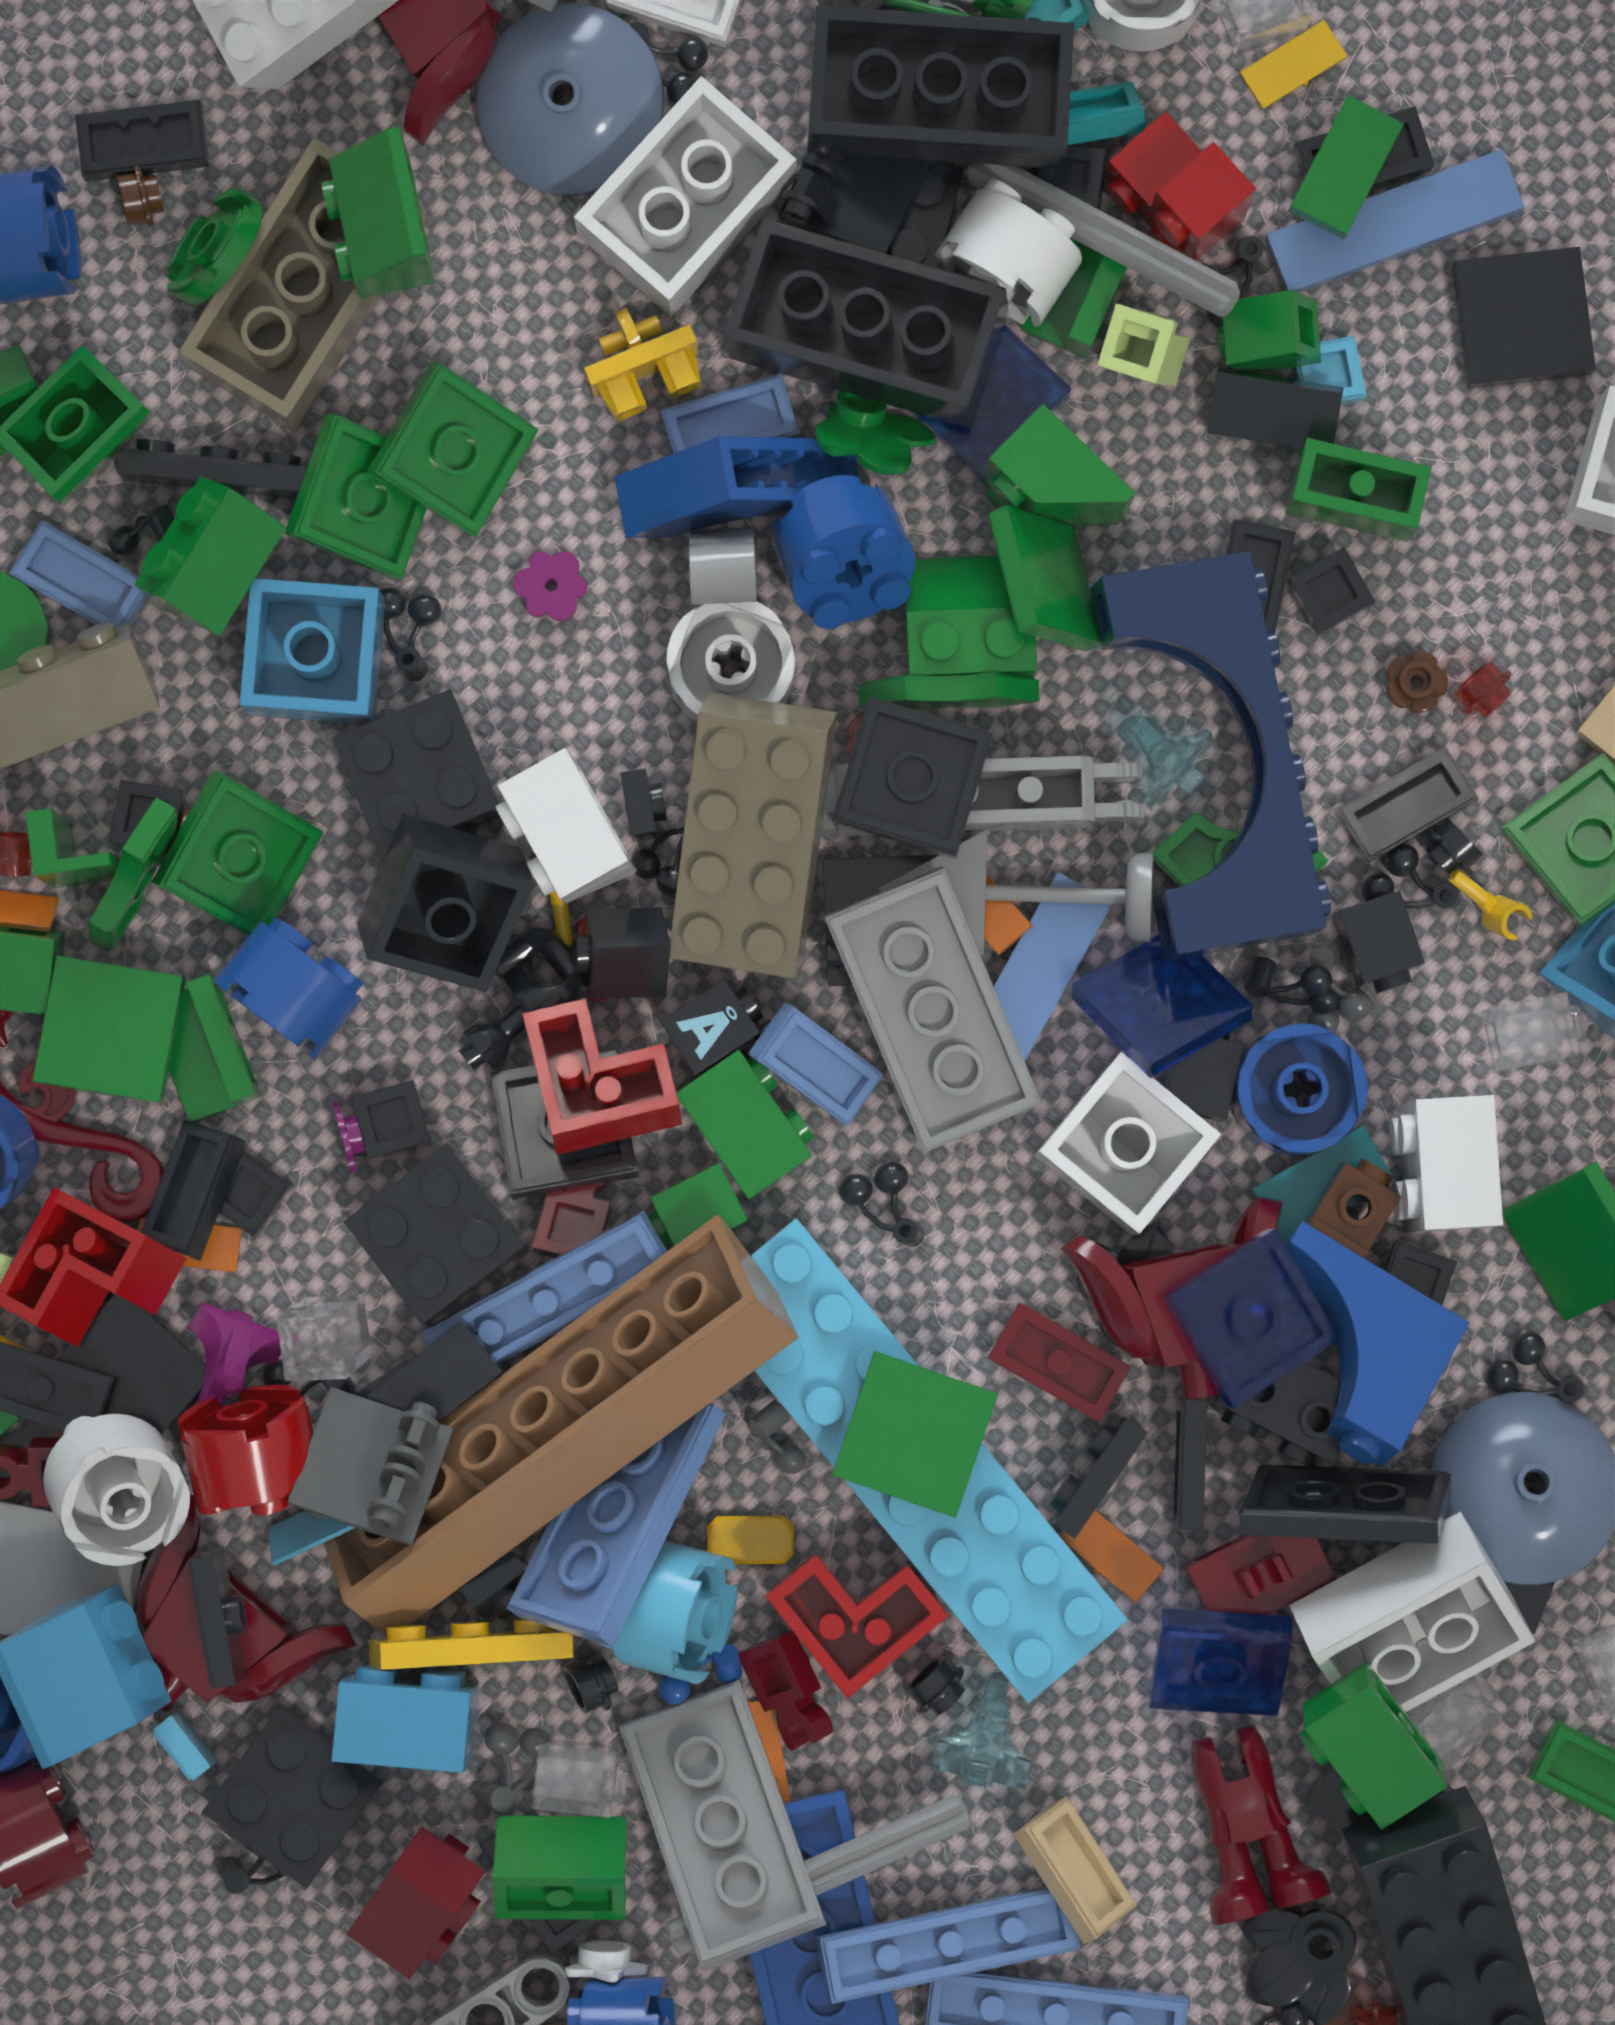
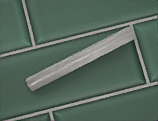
M970 163L967 167L966 176L969 178L971 185L984 189L990 179H996L1007 184L1021 196L1022 204L1038 214L1046 208L1066 218L1075 228V232L1071 236L1074 240L1219 317L1227 316L1239 299L1240 290L1235 281L1017 166Z
M952 1795L805 1860V1864L816 1895H820L960 1833L970 1827L971 1819L960 1796ZM683 1915L671 1919L667 1924V1932L677 1953L686 1954L695 1950Z

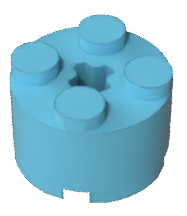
M665 1540L614 1647L604 1644L602 1646L614 1650L617 1660L622 1664L693 1684L702 1682L710 1672L701 1670V1666L708 1655L713 1656L714 1651L721 1653L732 1627L737 1603V1586L726 1584L725 1570L736 1571L733 1560L727 1556Z

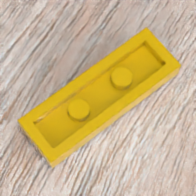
M515 1619L514 1631L490 1632L488 1621L450 1623L451 1635L426 1636L425 1625L386 1627L387 1639L368 1640L369 1666L380 1670L573 1658V1634L526 1619Z

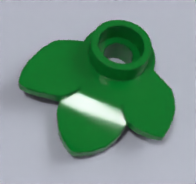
M845 391L838 393L836 401L828 407L826 420L818 423L815 431L816 442L825 453L833 457L855 455L863 467L884 475H900L907 472L912 462L910 447H923L934 444L936 436L923 423L912 417L886 413V403L869 400Z

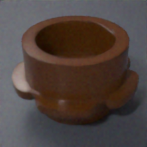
M134 166V173L116 176L128 226L147 223L148 228H151L154 225L152 214L164 212L155 175L143 177L141 168Z
M1413 651L1410 656L1400 655L1390 663L1386 671V677L1389 679L1386 693L1395 706L1409 709L1413 713H1425L1437 705L1438 697L1443 696L1447 691L1448 677L1446 671L1438 667L1436 657L1425 651ZM1413 676H1419L1422 679L1420 687H1413L1411 685V678Z

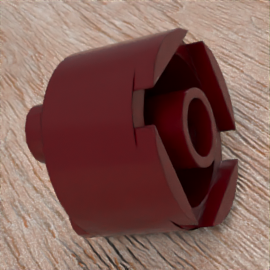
M32 1760L11 1771L0 1774V1884L3 1889L14 1884L19 1888V1891L13 1894L11 1900L17 1910L88 1873L89 1869L86 1862L94 1858L93 1852L95 1851L79 1817L77 1816L67 1822L58 1805V1802L65 1799L64 1794L66 1792L53 1765L42 1769L40 1763L36 1764Z

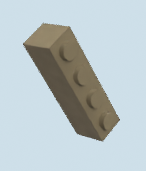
M112 622L94 625L77 636L78 642L54 650L52 645L34 648L17 659L18 665L0 671V769L160 708L158 689L129 622L114 627Z

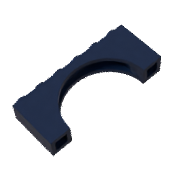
M1251 551L1101 576L1090 588L1102 650L1137 649L1154 652L1181 662L1196 671L1213 685L1233 710L1245 735L1252 767L1250 804L1241 831L1230 850L1202 878L1182 887L1166 890L1152 899L1164 962L1309 936L1326 928L1325 917L1331 914L1330 894L1325 880L1317 879L1312 854L1318 852V835L1312 817H1304L1300 792H1303L1306 786L1305 771L1300 756L1291 753L1287 730L1293 726L1292 707L1285 691L1279 692L1274 668L1280 665V648L1274 630H1266L1262 606L1266 605L1268 600L1267 583L1260 567L1254 568Z

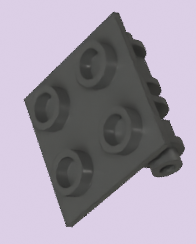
M330 1387L309 1444L304 1468L295 1481L288 1505L412 1546L454 1428L440 1424L435 1419L437 1410L426 1403L415 1402L411 1410L401 1411Z

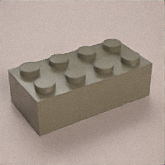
M315 137L262 218L255 240L240 266L223 287L214 294L178 351L189 369L294 433L298 430L382 296L378 295L360 299L354 280L342 282L334 244L346 242L341 218L329 220L321 184L323 181L333 180L329 159L338 155L339 152ZM419 201L423 224L425 228V226L428 223V219L425 213L423 203Z
M713 692L709 693L698 714L670 939V959L795 979L805 955L837 712Z

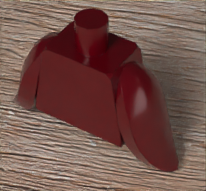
M399 0L378 15L410 71L419 79L409 98L404 117V130L422 146H424L438 122L476 82L492 56L497 39L495 26L502 19L493 0Z
M1263 1197L1255 1199L1237 1223L1230 1243L1209 1245L1121 1265L1097 1243L1081 1235L1060 1249L1075 1268L1095 1314L1115 1344L1132 1358H1140L1145 1365L1157 1367L1178 1365L1184 1399L1213 1396L1222 1392L1216 1357L1246 1350L1250 1343L1249 1335L1257 1331L1267 1314L1273 1294L1277 1226L1283 1202Z
M190 1494L188 1515L180 1532L166 1546L161 1542L154 1548L140 1580L136 1595L137 1619L145 1631L143 1639L151 1656L159 1662L157 1666L163 1675L164 1685L171 1699L170 1703L161 1708L165 1712H168L188 1688L206 1702H210L216 1696L235 1703L260 1700L288 1685L328 1656L357 1646L346 1624H322L307 1628L286 1639L296 1629V1626L228 1569L232 1596L238 1594L242 1596L247 1615V1633L239 1634L247 1677L236 1685L213 1689V1686L209 1684L188 1566L190 1558L202 1552H207L205 1548L196 1552L201 1531V1513L198 1512L196 1501L192 1494Z

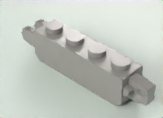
M1088 756L985 759L964 832H982L988 829V832L1091 828L1094 822L1131 821L1144 818V806L1139 802L1135 803L1132 800H1120L1114 803L1094 802V782L1132 783L1134 780L1142 779V764L1132 762L1093 763V757ZM849 763L836 765V771L829 772L822 831H837V836L874 835L832 822Z

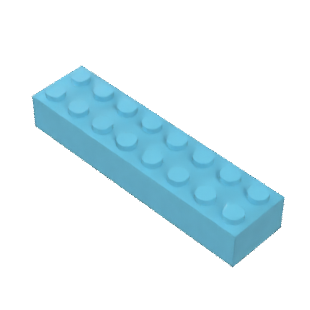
M796 1218L753 1253L751 1257L780 1295L799 1338L754 1371L834 1467L873 1352L876 1351L917 1365V1363ZM981 1443L956 1518L845 1480L1027 1703L1031 1702L1128 1620L983 1443Z

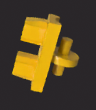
M627 308L614 312L620 330L598 340L605 356L626 347L628 350L584 368L587 383L593 397H602L604 404L617 422L638 415L647 409L646 401L637 380L656 372L660 373L670 399L679 398L701 388L698 364L695 357L698 355V345L690 324L642 344L641 341L663 332L657 315L634 324Z

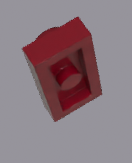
M1020 1302L1017 1304L987 1357L992 1362L1098 1422L1102 1420L1131 1368L1127 1363Z

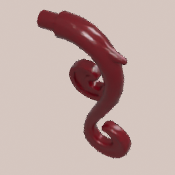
M0 1010V1046L2 1048L8 1044L4 1028L5 1023L14 1015L12 1011ZM37 1059L32 1060L21 1071L19 1092L28 1094L33 1089H41L44 1092V1102L39 1107L25 1105L16 1099L4 1086L0 1078V1095L11 1101L23 1113L30 1124L36 1141L113 1152L128 1156L135 1161L141 1170L142 1179L139 1185L128 1193L117 1192L113 1189L108 1180L110 1163L107 1160L98 1161L90 1174L89 1191L91 1200L99 1211L118 1221L131 1222L148 1215L164 1173L162 1163L152 1151L136 1140L123 1135L63 1121L62 1119L76 1103L78 1090L33 1082Z

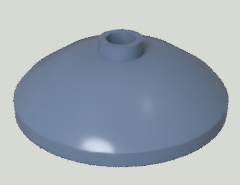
M575 3L557 4L552 12L540 8L526 14L510 25L498 37L492 56L478 78L476 91L477 117L481 132L490 151L498 162L518 180L540 191L556 195L576 196L597 192L663 119V80L656 59L648 45L621 18L608 11L589 5ZM562 83L571 84L574 89V96L571 102L563 106L556 105L553 100L555 88Z
M1512 1392L1488 1398L1459 1416L1446 1430L1435 1450L1430 1471H1442L1451 1474V1498L1445 1520L1462 1512L1505 1583L1526 1586L1542 1585L1566 1578L1588 1565L1602 1551L1615 1529L1614 1451L1597 1425L1582 1411L1565 1401L1533 1392ZM1527 1472H1535L1543 1478L1544 1490L1540 1495L1532 1494L1525 1488L1524 1477Z

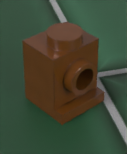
M1361 1159L1356 1168L1347 1162L1340 1163L1304 1222L1365 1259L1369 1253L1368 1250L1401 1198L1400 1195L1389 1189L1395 1178L1365 1159ZM1355 1194L1363 1196L1368 1203L1367 1214L1359 1220L1351 1218L1346 1211L1347 1200Z

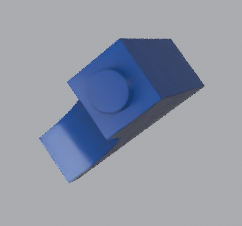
M731 436L715 437L614 476L625 538H673L688 533L693 529H702L756 516L788 512L793 507L790 498L800 489L815 481L837 475L856 476L860 479L855 455L833 457L820 449L815 438Z
M1302 1221L1284 1241L1276 1255L1275 1262L1294 1275L1312 1294L1326 1316L1335 1338L1340 1363V1390L1335 1413L1326 1433L1340 1441V1448L1351 1458L1365 1464L1376 1463L1383 1467L1401 1451L1470 1322Z

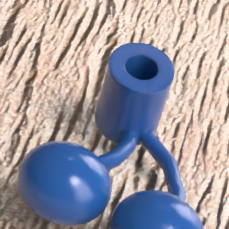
M725 1644L721 1653L714 1651L713 1656H707L702 1665L704 1666L714 1661L718 1680L724 1684L740 1680L743 1674L738 1650L730 1644ZM652 1672L657 1676H662L659 1681L658 1691L665 1702L680 1704L687 1699L690 1693L689 1682Z

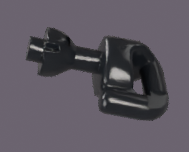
M541 927L530 928L507 944L495 975L517 1004L499 1019L477 1022L463 1031L470 1042L461 1048L459 1052L474 1070L485 1062L493 1070H496L508 1057L512 1040L526 1030L523 1013L580 1000L589 995L585 973L574 972L572 951L561 937L552 930ZM540 952L562 981L544 986L532 964V957Z

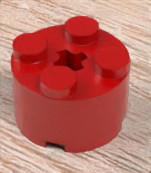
M262 1385L244 1388L239 1392L240 1402L220 1407L218 1397L215 1396L194 1405L178 1419L180 1439L199 1513L209 1515L220 1513L230 1508L250 1506L253 1514L268 1515L282 1511L289 1506L288 1495L291 1494L295 1481L304 1468L309 1444L314 1433L305 1396L301 1398L299 1389L287 1385Z

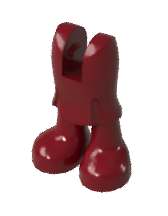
M1255 1725L1235 1729L1239 1748L1238 1756L1241 1765L1245 1769L1247 1776L1245 1778L1225 1783L1222 1773V1762L1217 1756L1211 1736L1194 1740L1191 1744L1192 1769L1210 1823L1209 1845L1216 1846L1220 1865V1888L1209 1901L1213 1925L1232 1923L1269 1911L1265 1894L1249 1855L1246 1844L1248 1842L1259 1840L1267 1872L1268 1888L1275 1908L1294 1906L1331 1894L1328 1879L1323 1871L1305 1865L1300 1860L1293 1846L1287 1828L1291 1824V1820L1281 1806L1270 1755Z

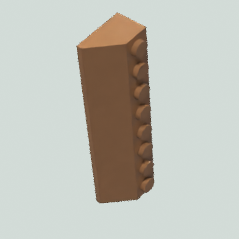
M718 1214L439 1421L440 1424L454 1429L412 1546L357 1527L324 1542L343 1602L347 1607L386 1636V1627L410 1625L799 1338L780 1295L723 1218Z

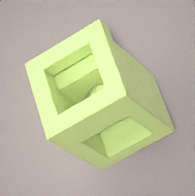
M1116 304L1097 365L1151 383L1176 386L1191 337L1175 333L1178 322H1175L1174 319Z

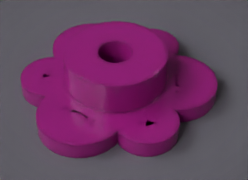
M566 551L558 552L552 557L545 552L534 553L529 560L530 568L520 570L514 578L513 585L516 593L521 598L527 600L526 609L533 617H542L547 613L556 621L570 619L576 612L577 603L575 599L585 596L588 589L585 579L578 576L580 570L578 559L572 553ZM549 582L557 584V588L554 591L546 589V585Z
M338 1100L331 1101L348 1166L352 1173L357 1171L353 1155L365 1152L358 1122L355 1115L343 1118Z

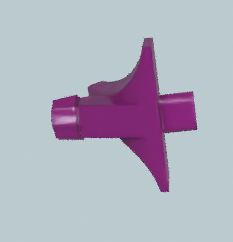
M202 1302L188 1326V1329L202 1342L206 1356L205 1373L197 1404L217 1396L221 1407L227 1395L235 1396L238 1392L242 1391L246 1371L257 1364L275 1363L288 1344L290 1336L253 1322V1317L250 1314L233 1309L227 1312Z

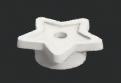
M594 1940L579 1944L578 1956L569 1957L570 1966L565 1967L567 1977H593L607 1982H618L624 1976L646 1975L648 1965L630 1962L631 1946L627 1943L611 1940Z

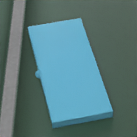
M304 1510L268 1527L271 1563L276 1566L356 1527L327 1517L321 1519L313 1518Z

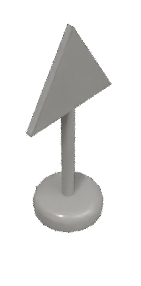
M988 829L960 843L956 859L940 854L878 888L882 892L943 866L977 949L982 956H984L986 901L1125 905V930L1128 938L1135 942H1151L1153 853H1136L1130 857L1127 865L1126 889L986 885Z

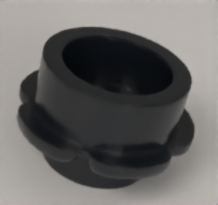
M1449 818L1435 831L1431 827L1427 830L1428 835L1434 841L1425 850L1449 874L1457 868H1462L1468 875L1474 873L1470 867L1484 854Z
M582 1651L579 1653L580 1657L577 1661L563 1668L568 1687L583 1713H589L599 1707H603L607 1711L611 1708L612 1704L609 1695L618 1691L615 1676L603 1656L593 1660L586 1651Z
M940 1656L919 1672L906 1688V1692L917 1703L914 1710L922 1714L931 1709L937 1716L948 1710L965 1691V1688L959 1683L964 1675L962 1666L958 1668L953 1667L944 1656Z

